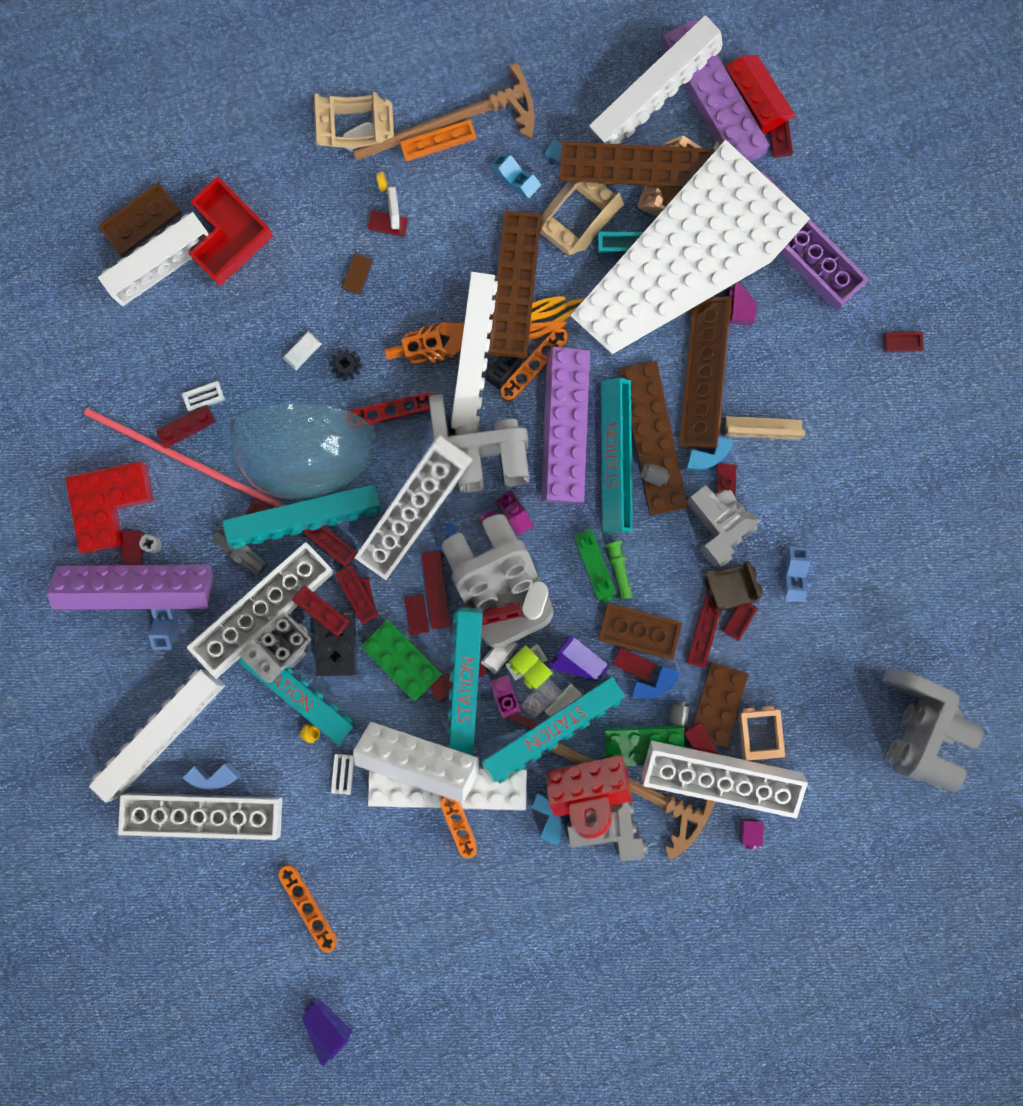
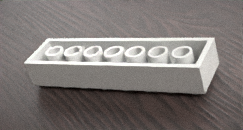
M706 15L589 125L594 137L600 143L621 144V141L626 136L630 137L635 132V128L640 123L643 124L649 119L650 114L654 110L660 109L664 104L663 101L668 97H672L682 83H687L697 69H702L712 55L716 56L721 51L723 46L721 31Z
M471 273L450 429L455 430L456 427L471 424L479 426L480 416H476L477 409H481L482 404L479 390H483L485 378H482L481 375L482 371L485 372L487 366V359L484 358V353H488L490 339L486 338L487 333L490 334L493 320H490L489 316L493 314L495 300H492V295L496 294L498 281H494L495 275Z
M439 436L359 550L355 559L387 580L473 459Z
M305 542L186 648L217 679L241 657L239 653L252 640H255L282 611L289 614L298 606L292 601V598L303 585L314 592L333 575L332 569Z
M208 670L194 671L189 677L190 681L186 685H181L175 691L177 695L172 700L168 699L161 706L162 710L158 714H153L147 722L149 724L144 729L140 728L133 735L135 738L131 743H125L119 750L121 753L117 757H112L106 763L107 768L93 776V782L89 787L105 803L118 799L226 686L219 678L215 679Z
M656 741L650 742L641 775L643 786L794 818H797L807 787V781L803 772Z
M479 767V773L464 802H461L463 809L526 810L527 769L524 768L517 773L512 771L508 774L509 778L499 784L498 781L492 783L484 768ZM369 770L368 806L441 808L440 801L442 795ZM447 799L446 801H449V803H450V805H451L450 808H452L453 802H451L449 799Z
M125 793L120 795L118 835L277 840L281 837L282 797Z

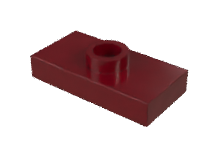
M717 464L716 494L723 490H731L736 498L737 464Z

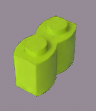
M526 645L509 661L511 663L510 669L516 675L521 673L525 678L523 682L530 689L532 687L537 689L553 674Z

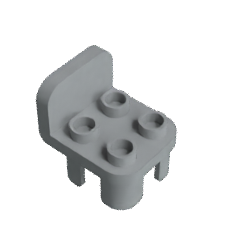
M442 394L429 396L435 441L441 436L473 459L458 480L460 492L482 491L484 489L480 458L501 455L504 482L507 487L529 483L526 456L528 434L527 429L518 427L517 419L497 421L494 423V431L480 433L479 427L476 424L459 426L455 428L456 436L450 437Z
M494 515L483 521V527L494 549L474 558L462 533H456L444 541L442 549L453 570L452 579L466 607L483 608V611H485L489 607L498 608L505 606L507 603L515 602L519 603L521 608H523L529 588L533 583L540 582L525 544L516 538L504 515ZM547 597L542 615L538 619L530 620L523 613L522 617L483 625L481 630L483 641L490 647L501 648L545 627L552 620L554 613L549 597Z
M886 670L882 683L919 700L917 705L911 703L903 715L902 724L907 726L902 741L895 739L888 750L887 760L893 763V772L912 780L924 781L939 789L943 788L952 793L957 792L965 781L967 771L937 757L938 751L943 741L948 744H953L957 741L976 749L982 741L984 728L965 719L958 708L959 697L955 692L907 671Z

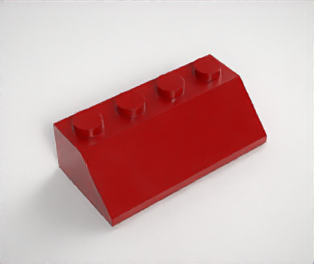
M758 55L740 56L725 65L728 75L763 135L795 117V113Z

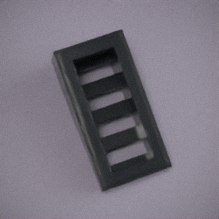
M500 356L486 373V381L501 389L523 358L511 357L515 360V362H512L506 358L507 356ZM502 362H504V363H506L507 365H509L510 368H508L507 366H505L504 364H502ZM500 368L502 371L505 372V374H503L497 369Z

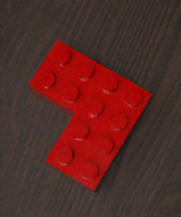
M218 176L190 201L193 207L214 230L189 255L220 287L274 235L270 228Z
M141 461L65 477L79 553L91 554L122 547V532L117 509L154 502L148 466Z

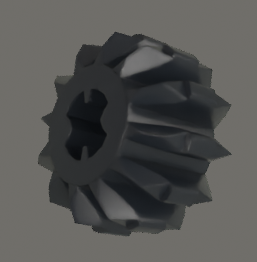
M345 349L344 354H342L341 350H338L339 356L332 355L335 361L330 362V366L333 367L331 369L332 374H336L337 379L343 376L344 381H347L348 376H350L351 380H354L353 374L360 375L357 369L362 368V364L359 363L361 361L360 356H356L355 351L349 354L348 349ZM345 362H348L350 366L347 365L348 368H344L342 364L345 365Z

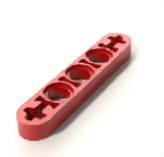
M429 392L351 410L346 414L345 421L349 427L355 429L431 411L430 406H427L425 403L420 404L421 409H418L416 399H419L420 403L425 402V398L433 394ZM412 401L415 404V408L412 411L405 410L404 405L406 402ZM388 406L396 407L394 415L386 414ZM369 411H377L378 417L375 420H370L368 418ZM364 412L366 422H363V419H358L356 424L349 421L352 419V415L359 418L362 417L361 413Z

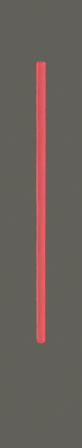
M89 408L84 411V415L274 508L286 506V504L169 447L165 449L162 444Z

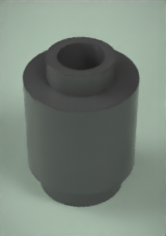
M645 463L640 477L646 482L661 487L662 484H667L670 474L667 473L668 469L653 463Z
M675 700V703L670 704L669 726L683 725L685 729L690 706L686 705V701Z

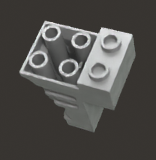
M705 485L687 500L688 506L714 537L700 548V551L713 567L717 565L721 567L732 560L731 555L735 552L732 548L743 541L741 537L743 535L747 537L758 529L756 525L760 523V520L749 510L746 511L741 503L737 502L731 490H723L714 494Z
M282 611L239 655L268 683L272 682L285 668H294L307 655L304 650L312 639L307 633L308 629L302 623H297L292 617Z
M632 802L611 805V825L606 833L597 838L586 839L579 836L571 822H566L570 848L616 842L617 856L621 862L645 859L644 853H647L646 841L637 833L636 824L631 819V814H634ZM589 812L587 814V827L596 825V812Z

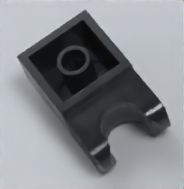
M348 608L344 612V617L350 622L338 637L314 619L316 677L358 675L356 614L353 608ZM335 651H338L337 654L341 655L337 662L333 659Z

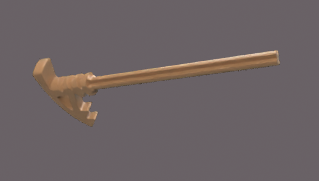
M514 63L508 67L510 75L516 81L512 90L510 87H506L504 93L501 90L497 91L496 96L490 93L488 98L398 132L392 138L381 143L353 149L356 160L400 145L401 141L450 126L489 110L498 112V107L506 109V104H509L520 116L515 120L517 125L524 127L520 129V135L532 139L534 107L528 85L519 64ZM518 99H525L528 111L523 109L518 103Z
M557 742V747L550 750L577 765L595 761L560 742ZM629 778L631 792L662 807L666 814L672 812V817L674 818L680 816L679 834H670L673 846L665 845L669 860H672L683 853L696 840L705 826L716 801L705 799L703 810L699 808L692 810L691 804L684 806L683 800L680 799L676 802L675 796L667 797ZM688 820L696 825L689 836L685 837Z

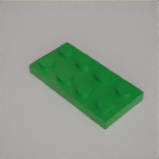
M389 619L361 646L414 702L442 675Z
M683 725L605 728L606 758L622 755L627 766H643L651 741L684 747Z

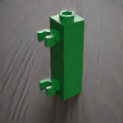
M592 529L574 535V542L596 600H602V603L613 600V595L616 594Z

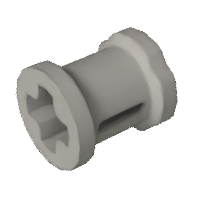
M144 535L139 545L146 552L157 553L162 547V542L158 537ZM150 540L154 542L153 544H151V548L148 547V545L150 544Z

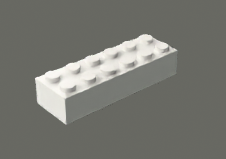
M193 212L186 214L175 225L168 226L159 236L152 237L143 247L136 248L131 255L120 259L115 266L105 269L98 279L110 296L121 306H124L192 258L189 253L209 234Z
M370 722L353 750L354 763L358 767L462 803L479 773V758L373 722Z

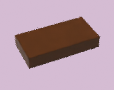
M355 253L342 289L361 295L373 264V259Z

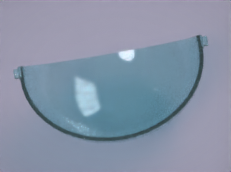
M277 404L246 411L232 420L229 436H226V443L230 444V451L235 466L243 478L261 493L271 498L291 503L336 494L348 489L366 469L371 457L372 441L377 440V433L371 430L370 425L363 418L342 409L314 404Z

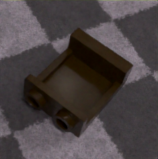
M750 561L745 562L741 566L714 572V570L707 571L702 578L714 613L754 603L762 597V587L757 583L755 578L756 570L754 566H751Z

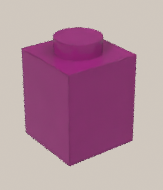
M754 819L740 820V843L745 845V848L757 849V846H763L764 822Z

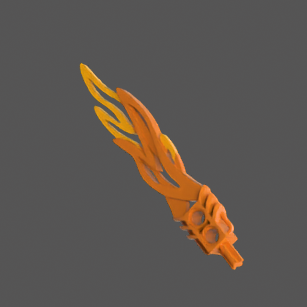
M551 297L534 302L532 310L543 304L546 305L532 312L531 322L554 316L568 307L581 304L585 298L569 301L558 308L543 313L541 312L563 302L565 297ZM577 308L568 311L553 321L531 323L529 340L547 336L556 329L564 328L566 326L565 320ZM490 314L489 319H492L493 314ZM446 321L438 326L436 324H432L429 328L423 326L419 331L407 333L401 339L403 345L384 349L386 358L390 360L406 356V360L412 364L425 361L434 363L436 362L434 359L442 361L445 360L444 357L454 358V356L461 352L464 323H445ZM490 332V334L487 333V338H486V339H490L491 332ZM439 334L450 338L444 348L442 347ZM434 340L437 344L434 347H428L427 342ZM410 345L418 346V349L414 352L408 350Z

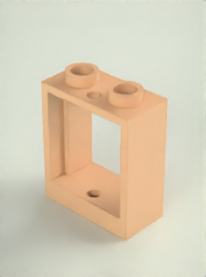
M774 706L762 707V711H755V708H744L743 712L738 713L742 757L744 760L785 757L781 712L778 709H774ZM774 716L777 748L750 751L747 718Z

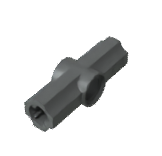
M221 528L215 534L212 542L227 552V555L234 561L244 565L257 576L266 569L268 562L254 553L253 549L247 544L239 549L230 548L224 529Z

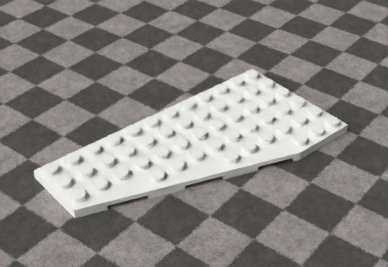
M725 140L570 317L611 354H614L771 263L810 218Z

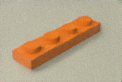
M471 119L401 141L400 146L405 161L408 162L476 140V134Z

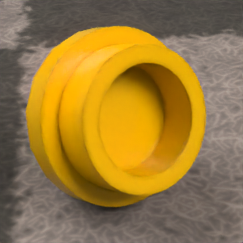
M311 723L306 724L300 731L299 736L307 743H314L320 737V730Z

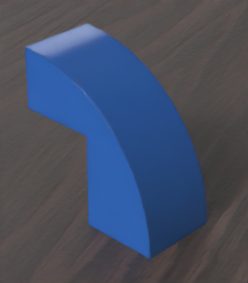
M660 666L654 687L635 681L630 696L641 699L660 696L674 686L681 672Z

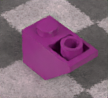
M736 282L732 288H729L728 297L732 298L730 324L752 326L756 318L757 302L739 282Z
M512 491L495 500L517 536L533 527L526 510Z
M508 675L489 681L502 718L521 711Z

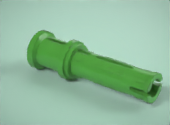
M621 540L605 544V547L608 548L610 555L609 563L613 564L621 600L631 598L633 595L624 564L626 556H623Z

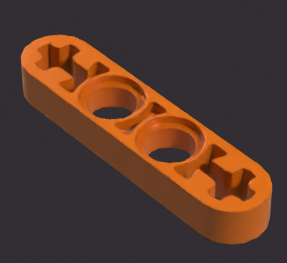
M441 796L440 805L460 855L465 858L473 857L477 852V843L461 802ZM447 799H449L451 802H453L452 808H450L451 805H450L449 801H446ZM453 814H458L461 816V818L459 820H453L450 816ZM465 830L467 834L459 835L457 834V831ZM465 842H467L468 847L471 849L468 850V848L465 847Z

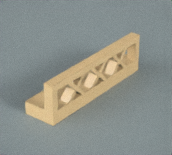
M726 416L724 436L801 440L805 437V430H802V420Z

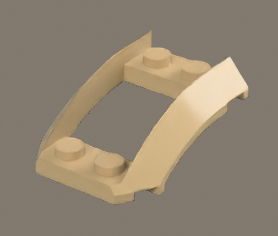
M376 92L362 97L329 96V98L319 97V94L314 95V144L353 148L378 144L394 136L392 102L386 98L385 100L377 96ZM372 111L374 135L351 138L335 137L334 114Z
M568 182L542 214L540 234L568 256L579 251L585 252L598 232L624 205L620 193L615 195L603 184ZM575 189L602 209L601 213L580 239L553 218V215Z

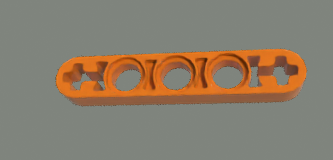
M564 329L554 330L506 381L500 390L503 400L513 401L547 365V356H544L541 350L546 346L550 348L555 347L552 344L556 339L555 334H563V341L558 340L555 346L562 348L566 344L568 334ZM536 360L540 366L538 369L532 370L529 367V362ZM524 374L527 377V381L523 384L516 381L517 375ZM511 381H513L515 386L519 387L520 389L517 390V388L515 387L512 391L513 396L508 395L506 397L505 389H511V387L513 386V384H511Z
M285 865L280 869L278 876L319 948L324 952H331L337 945L336 935L297 869L293 865ZM285 869H286L288 872H289V871H292L293 874L291 875V879H292L293 881H294L295 879L298 880V882H295V883L292 884L290 887H289V885H288V884L291 883L290 878H289V877H286V878L284 877V874L286 873V872H285ZM295 886L302 887V896L298 897L293 894ZM305 903H310L313 906L312 913H305L303 911ZM315 920H320L323 923L322 930H315L313 928ZM325 930L328 931L325 934V937L328 940L332 939L331 947H329V945L323 944L325 942V938L323 935L320 938L318 936L322 934Z

